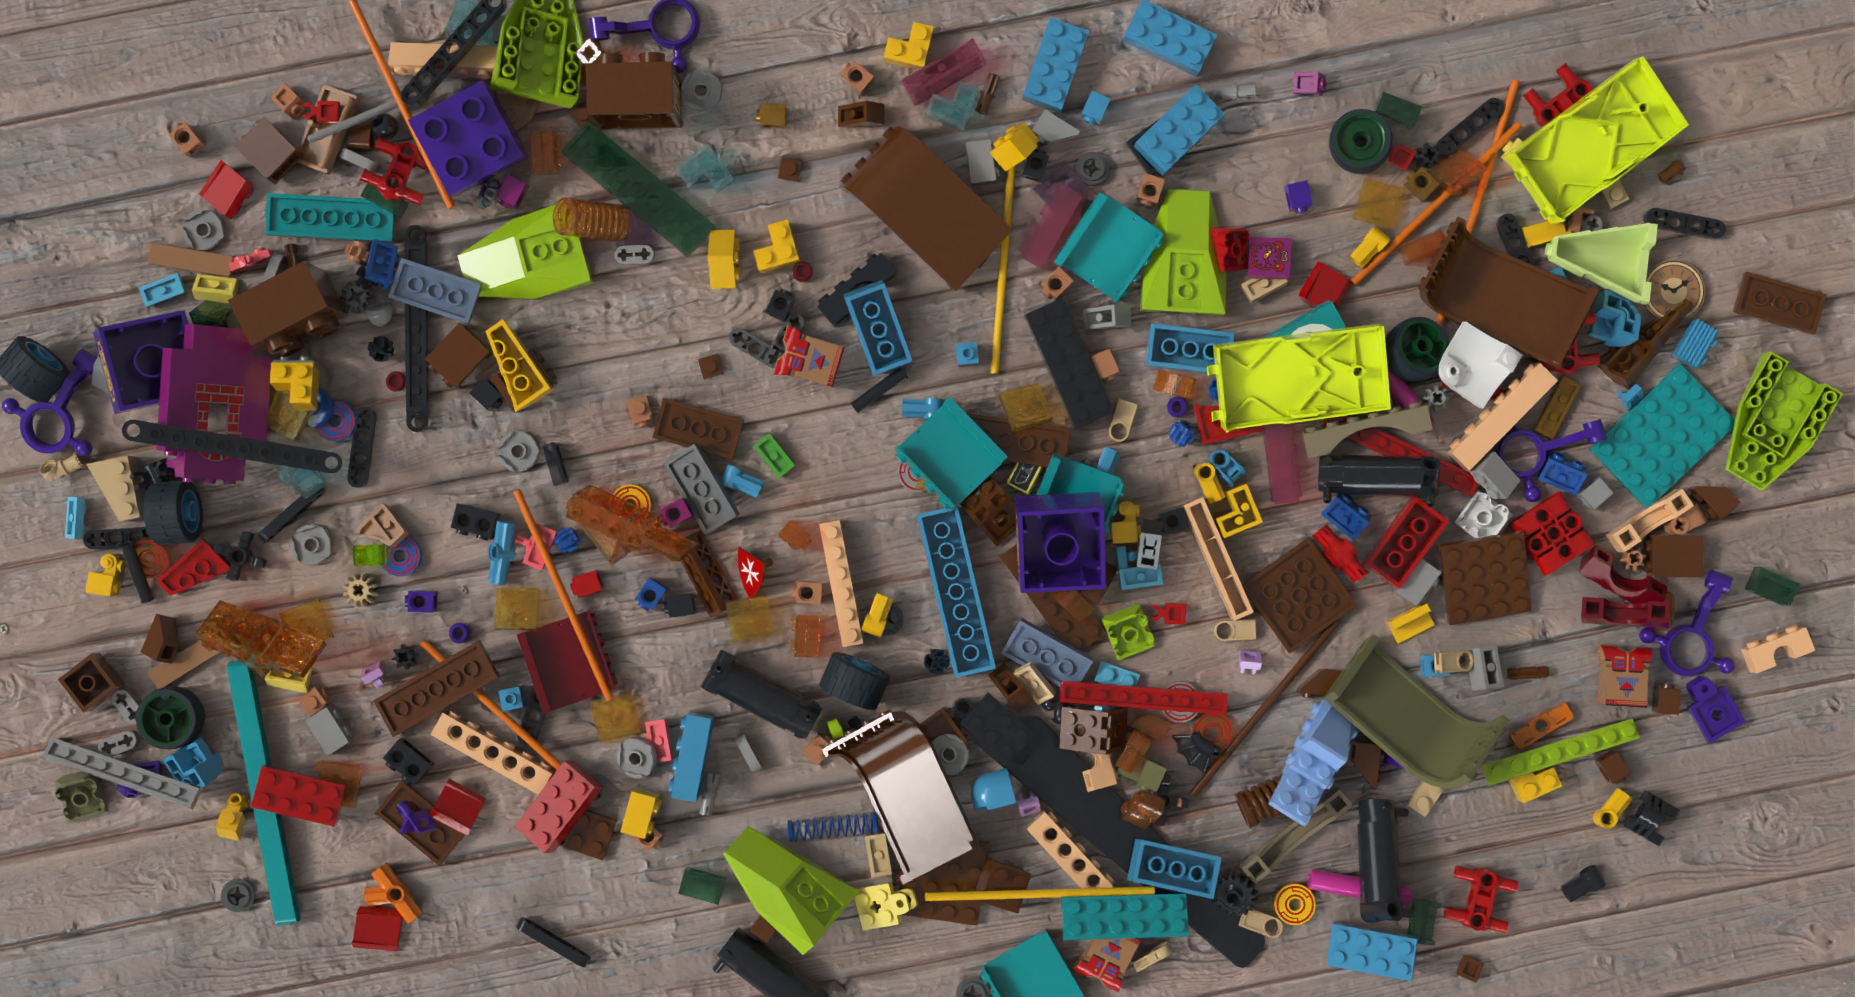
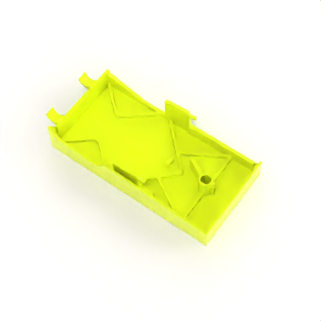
M1644 56L1633 59L1504 155V157L1515 171L1514 175L1517 180L1523 183L1540 208V214L1544 220L1547 219L1550 224L1564 222L1568 215L1598 192L1611 186L1689 126V124Z
M1381 324L1213 345L1215 365L1207 366L1208 376L1216 374L1219 410L1211 412L1212 422L1220 420L1221 427L1226 432L1268 424H1289L1391 409L1385 330Z

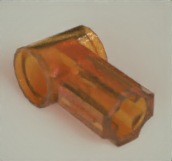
M1134 729L1127 739L1126 747L1115 765L1131 774L1153 740Z

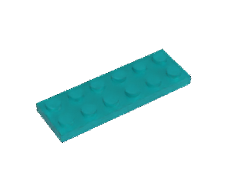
M267 193L265 235L373 241L377 239L393 243L395 201Z
M1186 894L1061 898L1063 941L1189 936Z

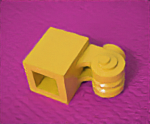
M1130 501L1121 502L1117 510L1120 515L1124 516V519L1121 522L1110 523L1111 544L1138 542V538L1141 535V527L1136 522V517H1140L1139 504L1135 505Z
M105 554L100 560L101 566L105 568V571L88 573L85 592L109 597L117 596L122 587L121 576L119 575L125 569V560H121L116 554Z
M232 793L229 799H227L226 809L222 808L215 826L219 837L240 841L246 825L242 811L248 808L249 805L247 795Z

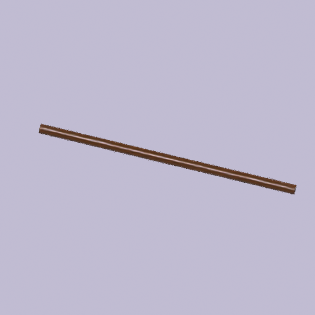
M1339 619L1323 630L1191 789L1190 794L1195 798L1339 626L1341 623Z

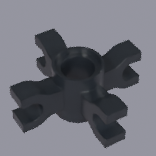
M167 458L145 466L143 468L144 472L132 473L129 476L130 479L138 478L140 480V483L134 486L135 489L138 490L144 487L147 491L151 484L168 482L170 480L168 476L175 477L173 468L167 467Z
M242 531L238 547L230 548L222 544L215 545L213 552L227 556L231 563L226 579L238 581L243 565L250 564L258 568H265L267 560L253 556L249 549L255 535L254 533ZM239 551L244 553V559L241 562L237 559Z
M1164 774L1160 783V789L1154 794L1138 792L1137 795L1138 802L1154 803L1157 807L1155 824L1159 826H1165L1166 810L1172 806L1188 808L1189 804L1188 798L1172 797L1169 793L1171 776ZM1160 795L1168 796V802L1165 805L1158 804L1157 800Z

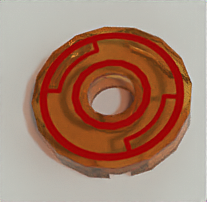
M150 537L136 541L134 546L146 578H157L163 575L169 568L172 559L166 545H157ZM145 554H152L155 558V561H147L145 559Z
M1204 713L1196 719L1192 726V733L1200 731L1204 739L1215 743V746H1220L1221 751H1224L1232 742L1234 729L1230 720L1225 715ZM1210 727L1218 729V735L1215 738H1209L1207 735V730Z

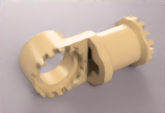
M74 452L73 456L65 460L46 461L41 465L39 472L47 481H53V479L56 480V478L62 475L70 476L72 472L79 468L84 469L87 465L85 459L82 460L84 457Z

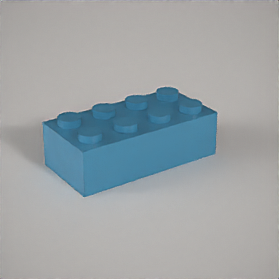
M1141 0L1122 41L1197 77L1217 34L1147 0Z
M1050 17L1025 87L1022 101L1061 114L1089 30Z
M1195 85L1136 141L1134 147L1163 176L1224 117L1225 113Z
M882 280L843 294L873 376L912 362L888 291Z
M1151 323L1148 331L1144 367L1207 374V366L1215 365L1213 345L1234 342L1235 333Z
M691 711L682 717L680 729L684 731L683 736L678 738L676 750L680 752L679 756L674 759L672 771H676L675 777L670 780L668 790L672 792L671 798L696 802L700 798L714 726V715Z
M1135 839L1127 880L1214 899L1222 857Z
M1334 921L1332 924L1327 966L1412 981L1419 936Z

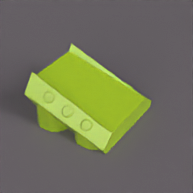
M1132 604V606L1106 614L1102 618L1117 660L1156 646L1141 604Z

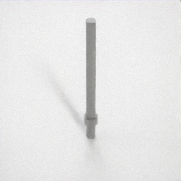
M411 92L409 94V102L417 98V93ZM394 99L308 135V141L310 144L393 110L398 107L397 102Z

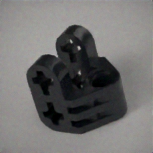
M1644 790L1639 798L1642 803L1636 811L1634 818L1628 817L1624 827L1660 847L1664 837L1656 833L1655 830L1662 823L1664 814L1675 820L1680 810Z

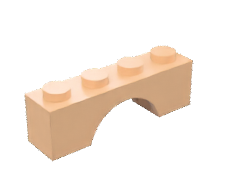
M1683 488L1674 489L1648 508H1645L1607 533L1606 536L1617 552H1625L1641 542L1649 532L1663 523L1677 518L1694 505Z

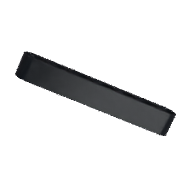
M481 0L403 88L401 92L403 102L414 108L421 106L507 8V1L501 0L499 6L492 7V0ZM483 13L486 14V20L483 23H478V16ZM468 29H472V36L468 39H465L464 32ZM453 45H458V52L453 55L450 54V48ZM441 60L444 61V68L442 70H437V62ZM426 76H430V84L427 86H423V78ZM411 92H416L417 98L414 101L409 102V94Z

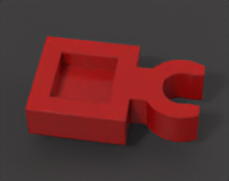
M318 101L317 106L311 103H303V107L310 108L311 112L307 115L302 114V117L306 120H312L317 117L316 121L318 123H338L341 103L339 101Z
M1398 143L1396 147L1392 146L1388 163L1407 172L1417 152Z
M1165 603L1164 609L1158 605L1150 606L1151 609H1157L1158 611L1157 616H1149L1150 620L1157 621L1160 618H1164V624L1185 625L1186 604Z

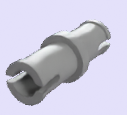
M1232 83L1230 86H1213V99L1232 98V100H1237V98L1255 97L1256 95L1255 84L1236 85V83Z
M707 772L704 791L701 792L703 798L699 814L705 815L706 813L707 816H712L714 801L718 796L716 791L720 777L719 774L714 773L713 775Z

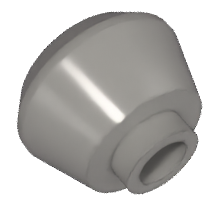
M385 300L375 301L366 307L364 313L372 324L382 327L387 325L392 319L393 305Z

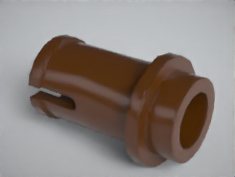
M1680 160L1672 161V165L1657 174L1658 179L1662 184L1666 185L1676 176L1683 175L1686 167Z

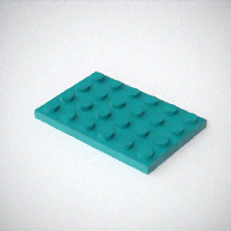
M1679 363L1606 432V440L1594 443L1588 450L1644 508H1648L1734 427L1735 420Z

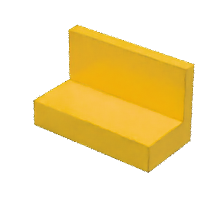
M1546 221L1521 228L1528 248L1550 243L1555 236L1572 233L1571 231L1566 232L1564 222L1550 224Z
M1427 603L1417 605L1386 621L1397 644L1435 625L1428 613L1431 610Z

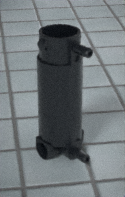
M1320 456L1318 491L1323 492V502L1326 504L1331 503L1332 493L1349 495L1426 498V505L1433 507L1435 505V497L1439 493L1438 483L1441 462L1434 456Z
M720 650L700 686L715 696L720 695L784 731L785 729L791 731L798 739L806 740L823 709L817 702H810L804 699L803 695L738 661L737 657L724 650Z
M1389 799L1361 800L1358 802L1359 824L1357 825L1361 918L1367 923L1385 920L1400 921L1402 917L1412 918L1413 911L1411 909H1403V902H1401L1397 816L1407 817L1409 811L1404 808H1396L1394 801Z
M739 927L717 954L720 959L713 966V971L719 973L725 965L766 997H829V994L824 989L816 985L760 940L756 941Z

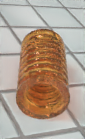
M564 197L557 202L553 211V225L560 235L619 242L627 236L630 229L629 211L624 205Z

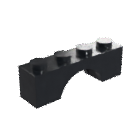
M874 253L866 260L867 265L862 269L860 267L856 268L850 274L851 278L848 281L842 280L834 287L836 291L830 296L827 293L818 300L820 303L817 306L833 327L850 314L843 294L865 283H875L882 280L886 284L897 275V271L882 253L878 255Z

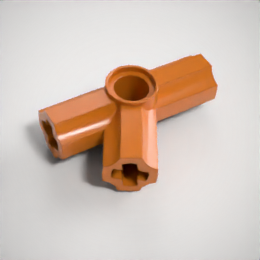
M387 862L371 873L379 886L364 888L366 906L392 903L407 924L424 913L409 893L408 886L400 881ZM394 888H397L401 891V898H397L394 896Z

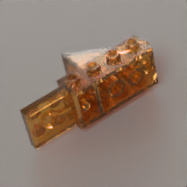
M591 484L573 494L566 505L568 510L565 517L577 522L612 565L630 554L631 550L641 551L645 547H648L652 552L665 555L671 561L680 562L694 552L697 546L696 542L662 527L663 518Z
M219 600L196 632L205 649L219 651L226 657H235L262 678H265L268 672L274 668L304 678L327 645L322 639L291 629L285 622Z

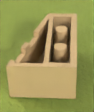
M123 456L86 464L119 521H133L144 518L143 489L136 490L134 487L140 483V480L138 478L130 479L129 477L132 473L139 472L136 456Z

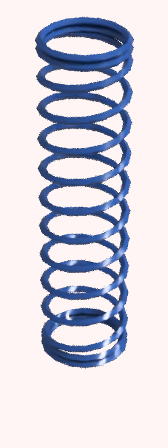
M876 811L871 813V829L869 830L866 814L863 813L862 832L858 815L855 814L854 834L848 814L846 816V833L844 832L841 816H838L837 834L833 817L830 816L829 836L825 819L822 817L821 837L815 817L813 818L812 837L808 819H805L804 838L800 821L797 819L796 839L793 833L792 820H788L789 842H796L799 830L801 839L805 841L808 829L809 837L813 840L816 827L818 838L821 840L823 837V825L828 839L831 837L832 827L835 837H839L840 825L843 836L846 837L848 834V822L851 834L854 837L856 834V820L861 835L864 834L865 822L868 833L871 835L874 827V834L876 835V833H879Z

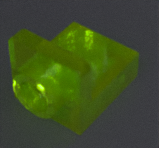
M386 544L354 545V566L386 565Z

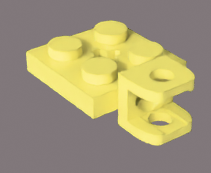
M892 882L856 888L859 890V893L854 897L863 931L898 925L902 923L900 914H904L918 905L913 889L906 888L894 891ZM907 895L910 896V898H911V902H910V903H909V901H908ZM874 901L881 905L878 911L874 908Z

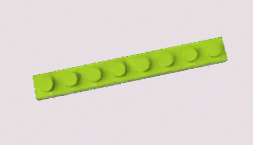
M1632 718L1482 766V770L1488 786L1637 740L1640 736Z

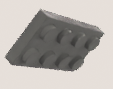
M698 442L663 463L705 535L740 515Z

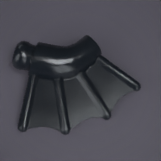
M1195 731L1192 734L1172 735L1178 746L1177 752L1186 758L1188 765L1199 768L1203 773L1207 771L1211 756L1219 757L1221 747L1215 746V743L1204 739L1200 731Z

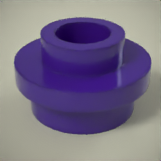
M1174 397L1169 400L1167 411L1172 417L1179 418L1186 414L1188 405L1183 398ZM1177 403L1181 406L1180 411L1173 409L1174 404Z
M456 623L450 628L449 636L453 642L461 644L469 639L470 629L464 623ZM459 629L464 632L462 637L457 635Z

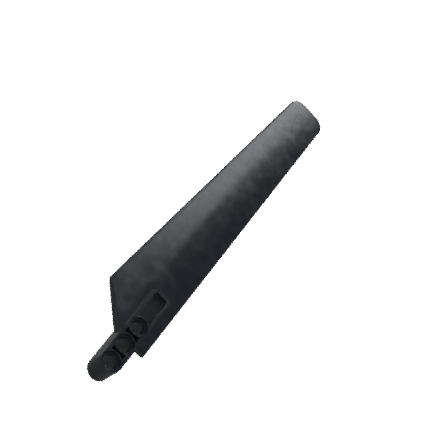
M959 697L953 702L954 712L962 719L975 706L965 697ZM966 701L968 703L967 711L959 712L957 709L958 704ZM1038 716L1017 718L1034 736L1007 766L977 738L974 741L977 746L1004 769L1007 768L1011 775L1127 874L1129 873L1135 839L1170 846L1110 786L1088 792L1082 772L1091 768L1073 750L1060 749V737ZM1139 883V884H1140L1141 886H1143V887H1149V886H1151V885H1146V884ZM1154 886V895L1186 894L1188 926L1239 968L1247 967L1263 949L1265 944L1263 935L1238 926L1241 914L1236 916L1235 912H1232L1231 915H1228L1227 909L1221 911L1222 905H1215L1217 898L1210 899Z

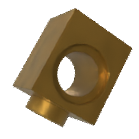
M761 103L760 109H757L756 121L760 122L761 128L786 129V104Z
M1420 167L1417 171L1412 169L1405 177L1407 181L1404 186L1422 202L1440 183L1423 167ZM1416 178H1421L1424 181L1423 188L1416 185Z

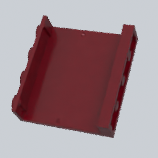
M589 610L577 614L610 690H615L614 685L618 684L615 673H610L608 665H611L608 653L603 654L601 646L605 644L601 633H596L594 626L598 625L595 614H590ZM569 617L517 634L543 714L603 694Z

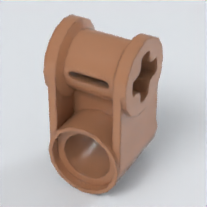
M1695 502L1692 508L1677 518L1663 523V529L1669 535H1682L1706 523L1707 519L1699 504Z

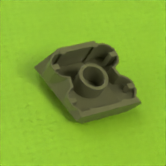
M81 771L67 776L63 775L56 780L57 789L55 790V796L59 801H62L64 806L63 814L69 823L109 811L97 776Z

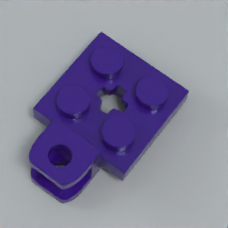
M1701 676L1694 678L1686 684L1688 693L1692 700L1695 701L1687 706L1708 743H1712L1746 722L1725 686H1720L1716 689L1710 679ZM1713 710H1720L1721 713L1718 714L1719 719L1712 718Z

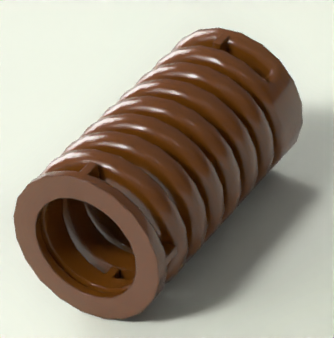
M1283 773L1279 777H1273L1272 780H1266L1265 784L1261 782L1258 784V787L1251 786L1250 790L1244 789L1234 794L1240 812L1249 828L1259 824L1257 815L1262 823L1266 822L1262 807L1268 819L1274 818L1268 801H1270ZM1272 807L1274 814L1280 816L1281 812Z

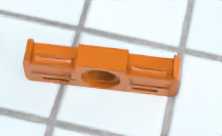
M1560 702L1561 705L1548 713L1543 712L1526 722V726L1514 732V734L1510 732L1508 736L1514 742L1515 748L1521 750L1572 720L1574 716L1567 704ZM1539 720H1544L1546 723V728L1542 732L1536 729V723Z

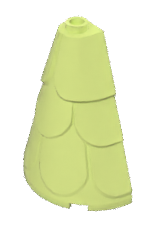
M1645 223L1555 236L1551 243L1546 244L1545 256H1548L1550 262L1580 278L1584 277L1633 302L1646 305L1650 302L1652 284L1651 282H1646L1649 251L1656 244L1658 224Z

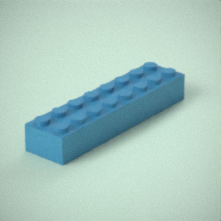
M958 506L953 511L949 508H943L917 514L955 678L996 669Z

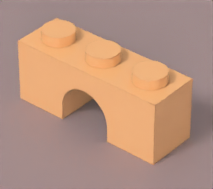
M1796 624L1785 628L1786 632L1780 634L1774 632L1766 635V639L1763 641L1753 640L1746 643L1747 647L1742 648L1741 651L1751 673H1760L1777 666L1774 660V652L1780 646L1786 650L1788 657L1798 658L1815 651L1807 628L1799 627Z
M1085 727L1077 729L1080 735L1085 734ZM1092 753L1095 758L1094 766L1082 772L1087 791L1090 792L1117 784V772L1111 764V753L1107 755Z

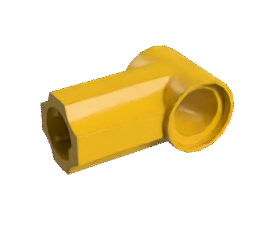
M1375 225L1349 257L1357 266L1363 268L1391 239Z
M1199 463L1196 465L1194 476L1198 479L1208 504L1225 498L1226 496L1215 474L1213 465L1209 463ZM1204 466L1209 469V475L1206 478L1200 475V469Z
M877 593L871 610L866 615L861 631L881 638L887 623L886 618L894 599Z
M1616 788L1604 805L1594 812V823L1599 827H1614L1618 822L1619 816L1632 801L1630 796ZM1604 813H1607L1609 816L1606 824L1602 822Z

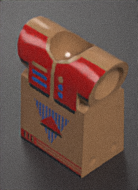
M787 325L783 337L785 352L777 359L772 375L796 376L833 387L845 347L806 336Z
M1598 644L1597 656L1600 667L1597 705L1647 708L1648 666L1652 657V648L1634 646L1628 650H1623L1616 645Z
M1141 938L1090 940L1085 951L1073 964L1072 970L1086 977L1098 978L1104 986L1119 993L1123 974L1136 952Z

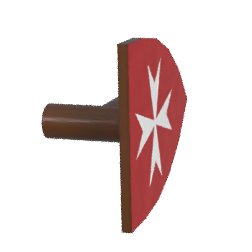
M738 547L740 578L748 597L751 598L761 589L764 582L765 568L772 566L773 562L771 558L760 560L743 548Z

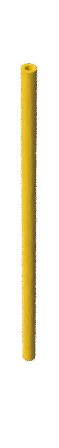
M1016 165L1007 170L1003 221L1010 227ZM1010 233L1001 242L991 374H999Z
M1154 886L930 892L925 893V901L1154 895L1155 888Z

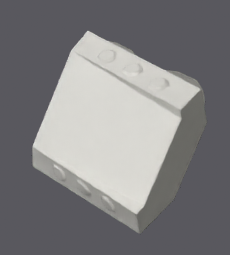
M1477 490L1456 519L1455 524L1474 538L1502 534L1512 521L1514 515L1508 511L1507 507L1498 504L1487 494Z

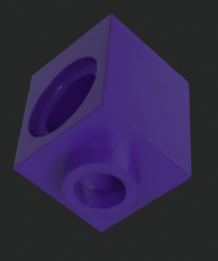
M1307 180L1287 184L1284 187L1289 212L1295 211L1296 214L1308 211L1307 208L1313 205Z
M408 591V595L405 596V607H408L407 612H437L438 591ZM418 596H422L425 599L423 607H419L416 603Z

